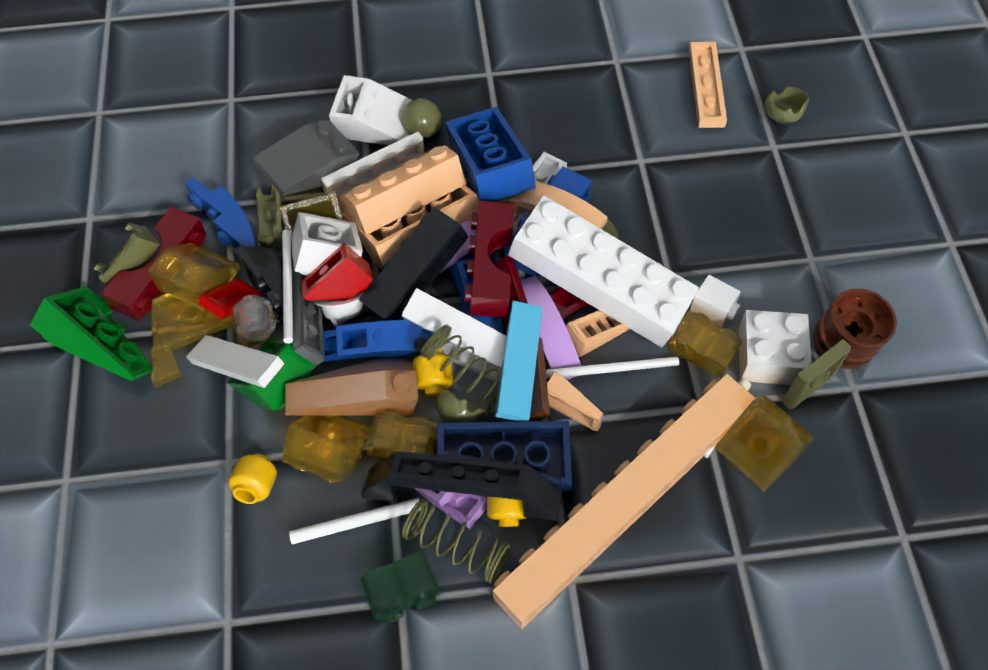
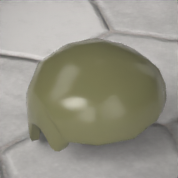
M786 86L779 94H776V91L773 90L765 100L764 108L772 120L782 124H790L798 121L804 115L810 98L803 90Z
M417 98L403 106L401 110L402 122L411 135L419 131L422 137L429 139L437 135L442 128V114L437 105L429 99Z
M447 389L437 396V411L445 423L480 422L487 415L482 408H477L466 399L459 400L455 393H451Z

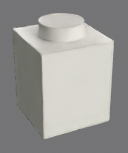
M708 275L694 296L690 312L722 328L727 319L732 321L738 313L741 305L737 301L741 291Z

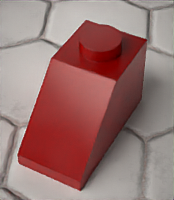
M343 243L301 281L303 298L307 301L352 299L357 293L365 291L373 280L370 264Z

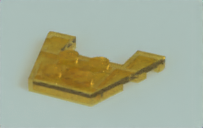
M210 277L196 281L152 300V383L157 388L182 377L173 351L198 341L205 335L209 336L232 326L240 345L245 347H252L266 341L268 336L261 326L255 331H250L246 325L257 324L254 321L252 322L251 317L244 310H240L221 320L198 304L200 296L219 286ZM237 319L243 321H251V323H246L245 327L244 325L240 324L242 327L240 329V327L238 326L239 324H237Z

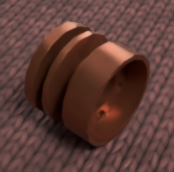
M849 289L844 291L833 301L825 314L817 322L813 333L815 347L820 355H823L844 339L851 346V350L840 368L857 369L862 367L895 334L897 326L895 311L889 302L876 292L867 289Z

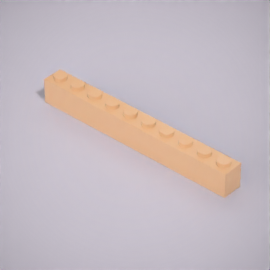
M728 374L719 382L716 379L712 380L703 390L704 395L698 401L692 399L681 411L683 415L676 421L670 419L659 432L661 435L654 442L649 439L637 451L639 456L631 463L628 460L623 462L615 471L616 477L608 484L605 481L599 484L591 494L593 498L586 505L579 503L567 516L569 520L561 528L558 525L554 526L544 536L543 540L545 542L537 550L531 548L520 558V566L512 573L509 571L504 572L494 582L493 599L522 630L703 458L711 448L750 413L756 398Z

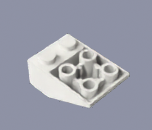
M344 75L329 118L346 139L389 146L411 135L402 122L401 110L404 105L412 100L371 79Z

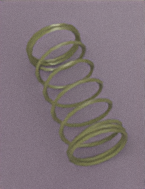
M446 324L439 328L426 342L421 350V356L427 358V361L431 360L440 348L458 337L460 340L456 350L440 368V372H443L460 353L471 349L472 354L469 361L453 378L452 383H456L471 365L484 360L485 364L479 377L465 390V394L470 393L483 376L496 371L497 377L493 386L477 402V405H481L490 396L494 388L500 384V381L498 382L500 377L499 370L496 368L485 372L487 359L482 357L473 360V346L459 350L462 344V336L454 335L448 338L452 327ZM498 391L492 396L486 406V413L489 416L496 413V407L493 409L492 407L497 401Z
M424 499L419 500L410 511L404 523L402 537L406 540H411L420 533L419 544L421 548H427L436 541L435 552L437 557L444 556L453 547L451 555L453 565H459L470 554L468 560L469 574L476 573L487 561L484 579L486 583H493L508 557L510 544H507V542L503 543L492 559L499 542V538H497L480 565L471 571L474 551L483 530L479 531L467 553L458 562H455L454 557L458 541L467 522L462 524L458 535L443 553L439 554L440 538L449 522L451 513L445 517L436 536L427 545H423L422 538L425 526L435 510V505L431 506L426 515L428 503ZM420 510V513H419V515H418V517H417V519H416L414 525H413L412 528L410 529V526H411V524H412V521H413L414 517L416 516L417 512Z

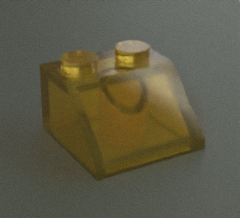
M188 243L165 248L148 269V272L158 290L208 313V310L198 304L200 296L230 282L241 266L200 246Z
M764 395L754 399L714 448L764 492L801 455L815 437Z
M304 415L288 426L281 462L292 465L298 471H308L317 474L325 481L341 483L354 471L372 433L373 426L342 415Z

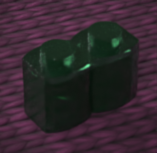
M424 550L410 554L393 564L377 568L360 577L375 620L377 622L384 621L385 624L399 620L404 616L403 612L411 607L416 606L417 609H424L433 605L436 602V597L441 595Z

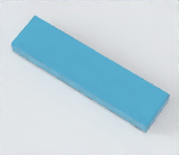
M514 300L510 305L495 417L517 422H528L530 418L543 307Z

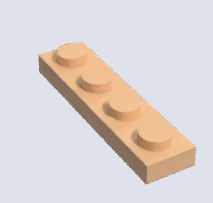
M690 42L689 57L698 128H725L727 116L716 42Z

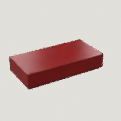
M236 278L202 294L198 304L223 320L258 302L261 293L239 278Z

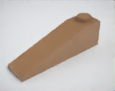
M379 357L285 384V415L412 416L418 401L416 369L410 358Z

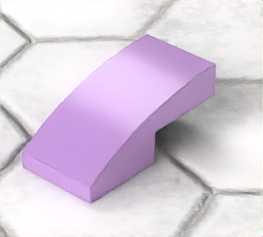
M415 488L417 492L444 513H451V518L460 524L467 522L466 528L469 530L472 529L487 509L486 497Z

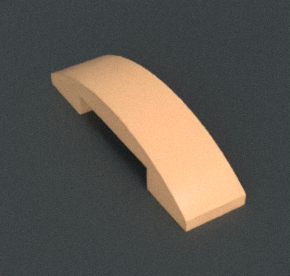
M535 182L536 188L528 190L523 194L512 195L497 201L498 203L515 204L514 211L519 213L522 208L533 211L543 195L600 229L608 221L606 215L581 198L557 187L540 182Z

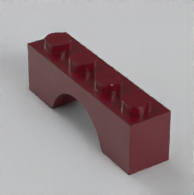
M479 201L478 213L472 212L470 230H476V236L470 235L469 253L474 254V259H468L467 277L472 278V284H466L464 301L470 303L469 315L497 318L507 317L511 275L499 270L491 262L489 256L500 248L510 246L515 204Z
M172 206L155 226L162 241L157 257L141 269L118 271L101 292V295L111 309L138 322L142 320L145 314L152 310L156 300L163 291L169 288L173 278L180 269L187 265L191 255L204 243L207 236L199 218Z

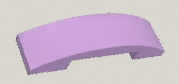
M536 276L521 280L528 304L543 307L539 337L543 341L544 360L547 369L581 366L564 321L545 287ZM576 376L564 377V378H565L566 380H568V379L574 378V377H576Z

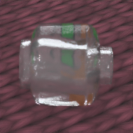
M248 295L242 298L233 308L236 332L239 336L250 342H260L267 339L276 328L273 307L268 299L258 297L257 295Z

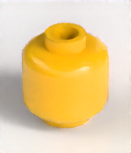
M439 349L433 358L427 361V358L421 356L420 351V356H417L412 363L416 369L417 388L425 390L426 396H438L443 389L449 388L453 384V362L443 372H440V368L450 356L444 354V350Z
M245 455L236 462L230 475L228 486L238 501L254 504L265 500L269 496L276 480L277 470L265 455Z
M486 496L487 516L492 520H499V527H518L519 520L527 518L524 517L523 500Z

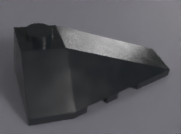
M240 246L236 248L251 284L261 293V298L268 308L273 311V315L283 327V257H280L275 248Z

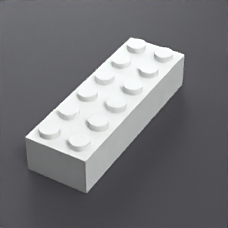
M543 195L515 236L508 254L510 257L661 348L674 334L699 289L696 285Z

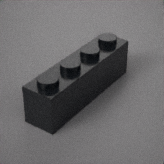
M433 207L421 219L419 226L411 236L403 241L394 257L385 263L382 272L364 291L365 293L360 297L359 301L382 321L403 320L402 313L416 288L425 292L469 238L461 224Z

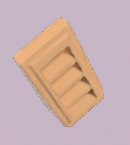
M600 310L571 321L566 326L578 357L593 351L630 329ZM608 317L615 327H612L605 318Z
M555 371L547 383L549 407L594 431H598L601 426L603 412L562 375Z

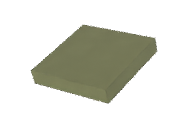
M842 339L799 372L782 403L789 410L793 409L832 379L850 352L851 346Z

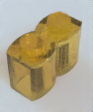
M688 311L672 335L668 349L677 356L695 363L699 368L711 375L722 378L737 354L743 340L733 330L715 326L706 315Z
M391 409L385 410V412H376L366 444L367 454L380 460L385 459L396 451L433 455L437 442V423L431 418L421 415L415 418H406L400 412Z

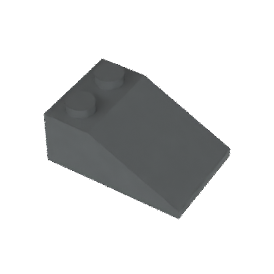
M328 119L305 124L255 155L253 162L282 196L323 186L322 177L356 162L359 152Z

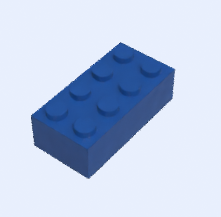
M497 106L445 122L451 150L458 155L462 170L473 191L477 194L479 201L497 202L499 199L520 195L536 188L531 157Z

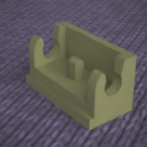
M271 184V195H264L262 189L257 188L258 247L282 248V231L287 229L284 196L279 193L273 184Z
M128 223L125 229L133 233L108 265L102 263L95 265L94 270L104 272L99 275V279L103 283L109 284L118 271L141 269L160 246V243L145 226Z

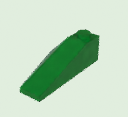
M87 286L45 297L30 324L52 345L130 381L145 376L154 369L137 344L127 340L124 335L126 329L122 323H115L110 315L113 311L109 305Z

